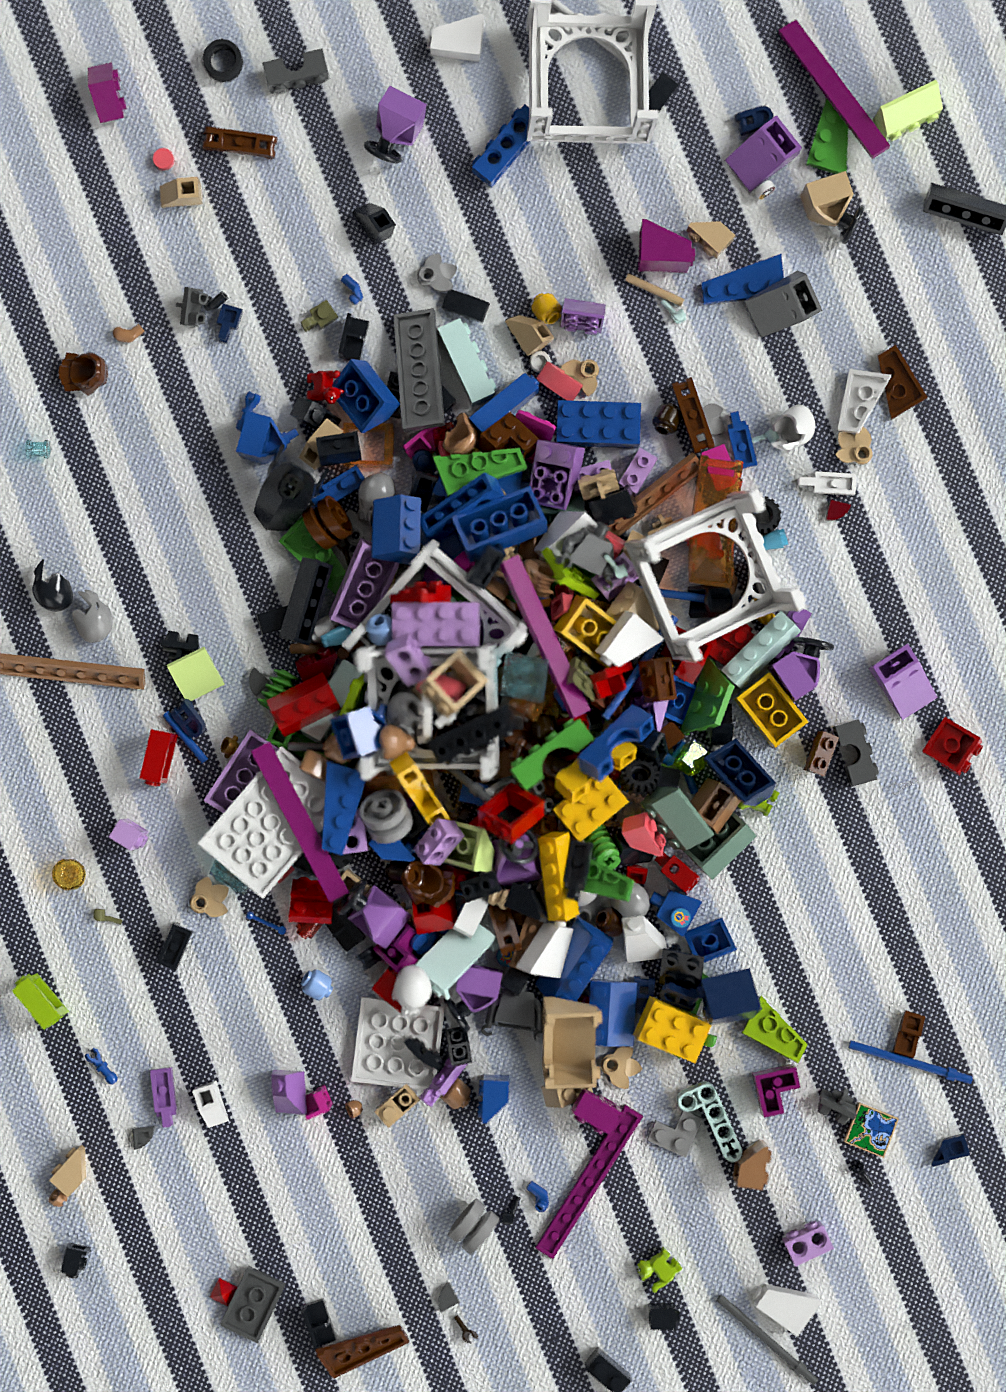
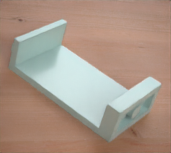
M481 924L478 925L472 938L454 929H450L424 955L416 966H419L428 975L433 993L438 997L442 995L448 1000L450 998L448 989L488 948L494 952L499 947L497 937Z

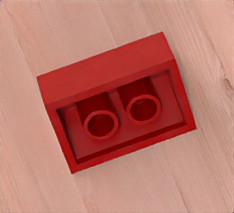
M323 672L266 700L284 737L341 709Z

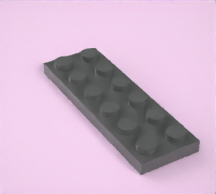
M430 308L395 314L393 317L402 429L404 432L445 426L435 310Z

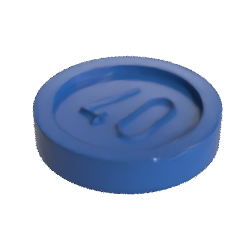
M416 934L412 938L410 946L416 951L421 950L429 942V934Z

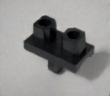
M168 631L165 640L162 639L161 641L163 652L169 653L168 659H175V661L200 649L199 636L195 634H187L185 643L179 642L180 633Z
M496 871L460 882L466 903L502 891Z

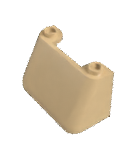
M543 997L542 1069L545 1089L596 1088L597 1079H600V1066H596L595 1062L596 1028L598 1023H602V1012L597 1009V1006L556 997Z

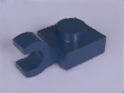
M222 304L216 322L217 325L222 326L218 335L220 342L228 343L231 329L237 331L243 309Z

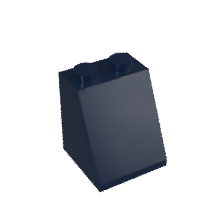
M750 968L701 979L696 987L697 996L699 999H702L704 1005L702 1007L704 1019H708L709 1025L752 1019L762 1009Z

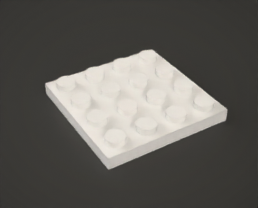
M361 997L351 1081L402 1087L407 1083L411 1089H427L437 1074V1069L419 1060L404 1044V1039L412 1035L414 1039L417 1037L424 1048L421 1050L423 1052L431 1048L432 1051L437 1050L440 1053L445 1006L424 1004L418 1016H407L406 1014L402 1017L384 999Z

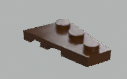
M896 345L877 356L881 373L891 375L885 387L891 420L928 398Z

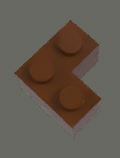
M509 412L481 433L477 448L482 453L492 452L493 450L520 448L525 461L535 453L539 438Z

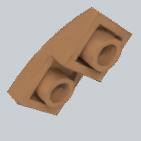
M307 750L299 769L309 776L326 783L327 761L334 762L314 751Z

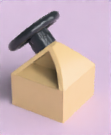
M846 171L807 183L800 195L808 220L826 226H837L846 230L841 240L842 244H846L849 241L864 212V206L862 205L858 207L854 216L845 212L854 195Z

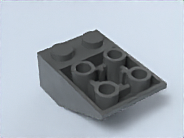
M798 270L744 301L761 338L803 322L823 311L807 274Z

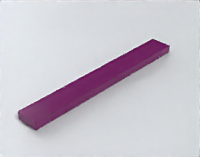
M795 19L781 28L779 35L871 159L888 150L890 144L799 22Z
M519 555L503 561L500 568L570 719L576 718L589 711L590 708L581 689L574 682L567 684L570 668L569 662Z
M268 742L252 750L251 753L329 902L349 893L328 851L322 849V840L271 743Z
M626 1104L622 1108V1114L610 1135L606 1133L535 1246L537 1250L551 1259H554L643 1118L642 1114Z

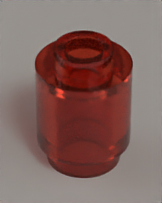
M298 922L296 924L298 929L296 933L305 940L307 937L312 939L323 924Z

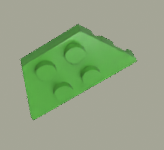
M709 658L706 659L680 729L686 736L690 735L692 731L701 732L709 727L720 726L735 687L726 678L724 672L717 668L715 661Z

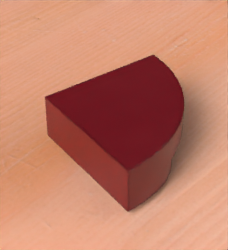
M830 500L825 521H834L842 518L849 511L851 504Z

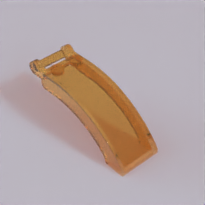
M701 455L692 515L727 499L726 495L732 492L741 491L743 461L736 460L733 462L712 459L706 455ZM707 467L734 470L733 476L708 473ZM732 518L728 523V530L731 533L735 531L736 518ZM716 523L717 527L721 529L722 523ZM703 532L690 537L688 555L689 582L731 588L734 574V541L716 532Z

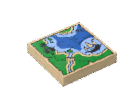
M858 1102L855 1111L857 1116L854 1120H851L843 1141L884 1158L899 1118Z

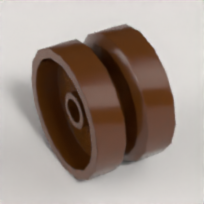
M325 496L318 501L317 507L311 506L302 514L309 533L326 550L337 545L339 539L344 540L353 534V526L342 506L331 496Z

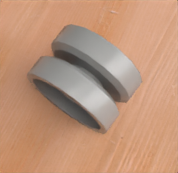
M394 789L376 791L369 795L361 804L360 817L372 840L378 843L388 844L398 841L410 831L413 825V817L407 808L404 797Z
M477 1198L465 1208L447 1234L454 1242H459L464 1238L462 1248L470 1255L486 1241L500 1219L492 1211H488L482 1216L485 1205Z

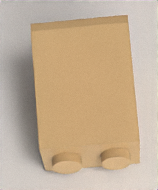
M628 581L608 608L606 614L617 622L625 610L632 612L658 632L660 627L643 588Z

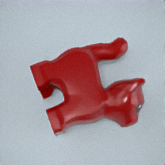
M329 370L307 374V383L313 382L314 389L307 391L306 399L312 401L326 400L328 404H335L340 395L344 393V390L332 387L333 378H338L340 372L338 370Z

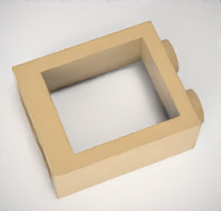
M459 649L418 687L422 690L423 695L436 705L437 710L448 719L482 688L488 680ZM449 665L471 688L456 704L434 681Z

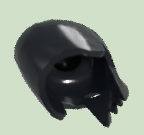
M42 559L34 570L33 595L36 601L46 610L53 612L62 611L73 602L71 584L60 573L51 574L49 582L43 581L44 559Z

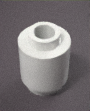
M326 615L317 621L312 639L315 643L319 641L322 643L321 636L336 628L339 624L330 620V617Z

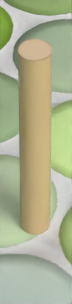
M628 273L625 281L676 305L682 306L684 298Z

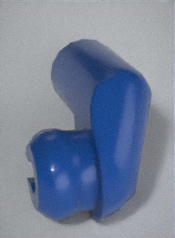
M345 274L341 282L353 293L349 296L350 302L353 305H357L359 301L363 300L360 286L350 275Z
M439 932L428 933L430 936L429 942L424 948L416 951L417 955L426 953L433 947L435 940L440 938Z
M531 1181L526 1190L535 1195V1209L542 1213L549 1206L548 1192Z

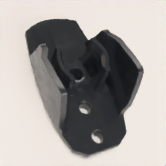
M284 444L280 445L267 469V477L260 489L253 512L266 530L288 531L304 513L311 499L318 494L329 472V469L326 468L320 480L316 483L311 473L293 463H279V458L285 447Z

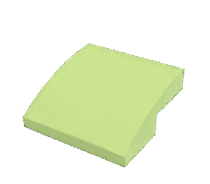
M205 647L167 664V668L183 697L190 701L225 685Z

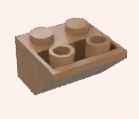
M710 778L705 780L690 801L706 824L716 834L719 833L741 802L727 786Z
M758 1140L743 1151L741 1158L735 1162L733 1180L738 1187L763 1190V1185H767L768 1172H766V1164L771 1161V1150H769L764 1140Z

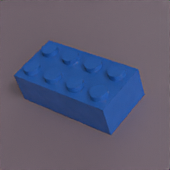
M558 400L556 442L577 447L639 448L641 403Z
M530 486L452 516L454 530L469 563L474 562L473 554L477 553L480 555L487 543L494 547L499 543L503 549L548 532L546 518Z

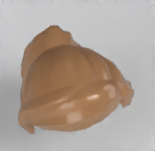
M463 412L456 417L457 426L450 432H445L442 445L444 450L450 454H468L470 450L477 446L479 441L476 427Z
M391 724L386 725L380 732V743L384 749L382 756L385 760L395 759L405 751L411 752L416 745L410 734Z

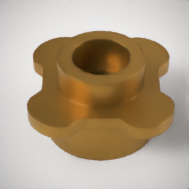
M234 735L233 738L226 737L222 741L220 749L225 754V758L228 759L238 749V736Z

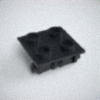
M672 944L669 949L663 948L659 984L674 983L688 990L696 989L699 981L702 979L705 957L681 952L682 949L679 944Z

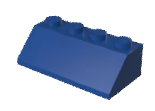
M577 917L571 927L574 930L561 977L540 975L535 982V985L545 997H556L576 1002L612 948L614 938Z

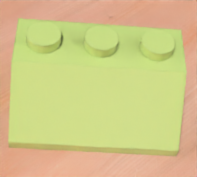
M937 80L880 106L873 122L886 140L894 141L900 138L902 133L906 131L913 132L920 127V124L926 121L929 124L939 118L943 106Z
M455 821L464 837L444 862L474 871L491 872L495 850L486 830Z

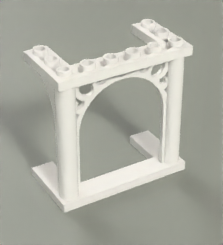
M530 0L526 20V31H529V123L527 141L650 144L658 121V110H649L648 34L656 10L657 0H635L631 16H624L622 14L614 16H604L603 14L583 15L581 13L573 15H563L562 13L550 14L552 0ZM558 32L561 35V40H552L548 33ZM565 32H572V34L566 35ZM604 33H613V34H612V36H606ZM619 33L628 34V39L623 43H618L615 38ZM595 38L609 43L621 53L627 63L630 76V127L551 125L553 108H548V68L552 57L559 48L575 39ZM548 45L553 46L551 50H546ZM629 46L630 52L625 51L624 48Z
M757 489L732 492L726 495L727 499L645 538L630 540L624 543L674 660L696 662L703 658L698 648L699 646L764 615L779 610L800 611L806 608L803 593L798 588H781L779 575L773 570L771 565L772 558L764 548V539L757 531L755 526L756 520L752 514L765 510L764 498ZM732 518H736L738 526L731 533L728 530V523ZM716 523H722V528H718ZM703 532L723 534L740 547L748 565L746 590L740 601L729 611L678 635L648 563L661 559L658 552ZM740 532L742 533L741 535L744 538V540L742 541L739 539L738 536ZM755 570L758 571L757 574L760 576V578L755 577ZM756 582L762 583L765 588L764 593H756L753 590V584ZM751 595L753 598H756L757 600L754 601V599H752L750 602H748V596Z
M433 539L342 645L350 650L359 639L365 645L373 644L367 633V621L385 610L390 604V594H398L399 590L403 589L424 563L430 566L470 602L480 603V616L484 626L482 646L487 643L499 644L497 646V667L502 662L500 657L504 653L508 655L515 646L518 647L526 638L529 629L524 618L520 619L490 592L468 583L465 579L467 573L437 547L440 544ZM491 617L493 622L494 620H496L499 623H493L490 625L488 623V618ZM495 628L504 631V636L500 639H493L489 635L490 630ZM479 670L486 677V670ZM432 702V707L437 714L434 724L440 729L445 724L449 726L462 707L447 719L445 715L437 710L436 705Z
M487 643L483 646H420L424 656L429 657L432 666H441L460 649L474 665H479V670H486V679L488 680L486 683L487 713L498 708L497 643ZM369 644L358 649V653H355V666H358V671H365L364 680L365 683H368V691L365 692V703L374 712H377L381 703L388 706L392 689L400 679V676L385 656L386 647ZM383 667L392 670L394 674L392 680H387L382 676L381 669ZM380 682L387 685V690L385 692L381 691V689H383V686ZM386 711V713H385V717H386L385 722H386V725H388V724H391V723L389 722V720H388V718H387V711ZM499 737L494 738L495 743L487 746V750H476L477 752L466 757L463 753L457 756L458 761L446 765V762L438 765L432 750L415 746L412 749L414 752H407L418 769H481L482 779H491L499 770ZM383 748L367 753L358 761V773H361V779H371L381 771L393 770L389 765V762L393 759L385 760L383 758Z

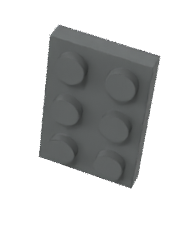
M248 1265L220 1326L258 1344L286 1283Z

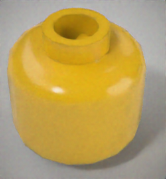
M540 293L534 298L531 310L538 320L544 321L545 324H553L561 317L562 306L553 294Z

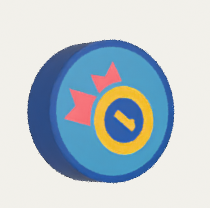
M677 907L670 914V921L676 928L683 929L691 923L692 916L686 908Z
M499 948L496 954L497 962L503 967H510L509 964L514 951L508 952L509 955L502 956Z

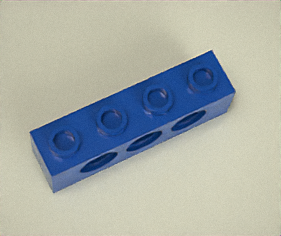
M526 104L521 109L518 107L513 112L512 120L508 124L502 125L498 131L499 135L495 140L491 139L487 143L486 151L482 156L479 154L472 162L473 174L490 188L497 183L531 142L527 141L529 107ZM517 126H522L525 130L518 133L514 129ZM503 142H510L512 146L510 148H503L501 144ZM495 157L499 161L496 164H491L488 160Z
M484 472L423 514L420 523L425 535L440 541L455 531L452 516L505 496L498 480Z

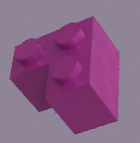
M112 62L88 67V87L100 123L124 118V110L127 109L125 98L120 97L119 94L121 90L120 74L118 69H114Z
M407 922L386 949L379 944L373 948L398 973L404 967L416 965L420 961L412 953L414 949L410 946L412 938L417 934L416 928Z
M789 1064L752 1072L761 1115L766 1118L784 1114L780 1092L801 1088L796 1066Z
M585 1088L581 1090L571 1108L574 1119L582 1124L588 1122L592 1129L600 1134L605 1132L610 1135L622 1114L616 1103L600 1094L596 1095Z

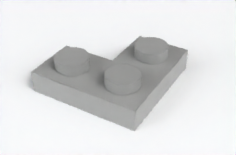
M682 1110L675 1128L655 1120L647 1141L686 1158L703 1118Z

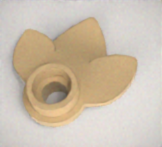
M573 359L562 365L560 369L565 371V374L583 384L581 390L587 396L595 392L598 385L596 377L599 373V366L595 361L588 359L580 362ZM590 367L593 372L587 374L585 368Z
M862 427L860 433L855 435L839 432L838 443L842 449L835 454L837 458L844 463L856 462L861 465L868 463L873 454L869 447L872 438L868 430ZM859 451L864 452V458L859 457Z
M209 877L201 879L196 885V894L190 899L191 909L196 913L205 912L211 917H219L226 914L228 909L222 902L227 897L229 888L221 884L212 886ZM198 899L204 900L202 907L198 906Z
M619 1047L613 1054H607L601 1060L602 1071L610 1076L613 1085L622 1089L629 1088L628 1077L642 1071L638 1061L631 1058L633 1054V1048ZM609 1061L615 1062V1066L613 1068H609L607 1066V1063Z

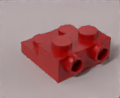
M429 581L428 586H426V582H414V586H405V590H399V594H390V603H451V586L442 585V581Z
M744 624L708 642L713 645L708 656L725 666L751 641L755 635L751 632L753 629L749 625Z
M944 717L922 752L960 776L962 772L966 774L970 769L972 763L969 761L973 755H979L983 745H981L982 739L979 736Z
M300 877L298 880L293 879L288 916L289 922L331 924L334 901L329 902L319 881L310 880L307 877Z

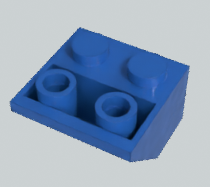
M404 838L388 844L378 843L372 839L368 843L384 860L412 862L417 856L413 849L415 845L410 840L406 842Z
M484 1074V1080L479 1081V1096H483V1101H479L478 1117H482V1123L486 1124L508 1104L509 1075Z

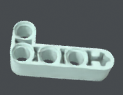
M703 1081L680 1091L676 1099L679 1107L686 1112L702 1107L722 1154L730 1162L738 1161L742 1156V1149L713 1085ZM705 1087L711 1088V1094L708 1097L701 1096V1090ZM684 1096L692 1097L690 1105L685 1106L681 1104ZM712 1107L720 1108L717 1116L709 1115ZM722 1126L728 1127V1133L725 1136L718 1135V1129ZM728 1141L734 1148L733 1155L729 1153V1148L726 1144Z

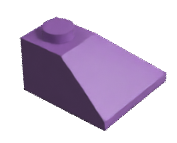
M273 1070L271 1074V1087L275 1111L277 1113L307 1114L304 1071Z

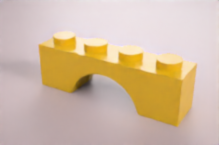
M630 741L619 744L611 751L614 769L620 771L636 759L637 747ZM578 758L571 766L560 770L555 777V789L571 804L588 793V775L580 771Z
M407 751L389 762V765L430 827L437 819L451 820Z
M550 832L538 838L548 921L566 922L579 915L578 902L567 899L568 889L565 888L564 882L565 867L571 845L569 832Z

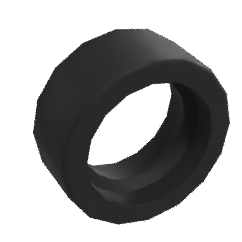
M218 39L208 44L204 50L203 63L211 78L219 82H228L239 76L243 68V59L235 43L226 39ZM229 50L233 53L235 64L228 71L220 72L213 68L211 58L217 51Z

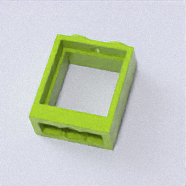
M38 973L22 976L14 983L16 987L11 991L43 1030L53 1026L69 1012Z

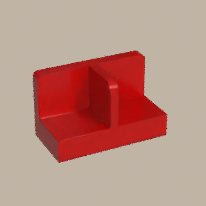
M631 661L619 667L615 666L590 675L598 699L626 689L622 673L633 669Z

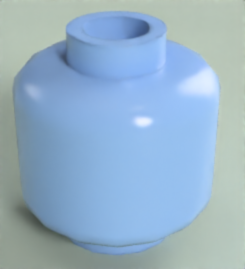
M377 614L367 621V633L373 644L383 646L392 641V619L389 616Z
M317 969L307 971L301 981L303 993L318 1001L324 997L328 998L333 990L331 977Z

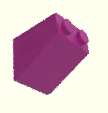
M642 219L639 231L638 271L687 273L689 267H692L693 261H695V248H692V241L647 219Z

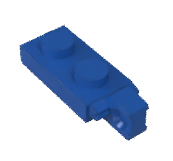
M739 411L731 412L729 414L731 424L727 425V432L736 469L741 470L757 466L758 463L749 426L746 424V420H740Z
M355 465L321 486L322 488L319 490L320 495L311 501L316 507L318 501L325 496H331L338 502L358 490L365 478L358 466Z

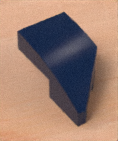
M964 1133L943 1139L931 1162L932 1167L950 1163V1160L970 1156V1150Z

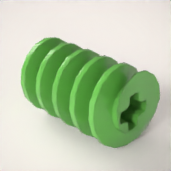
M282 668L281 670L274 669L277 677L270 676L269 679L273 684H265L269 691H261L265 698H257L258 703L269 710L270 708L266 700L288 690V687H294L295 685L292 683V680H299V678Z
M600 825L584 839V842L594 844L592 859L614 869L621 862L619 852L606 826Z

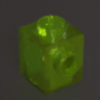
M692 741L684 745L673 765L687 776H692L704 769L707 763L703 759L710 753L705 750L701 743Z

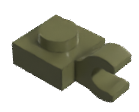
M326 299L309 310L312 316L301 321V326L305 332H308L316 325L323 329L337 320L338 315Z

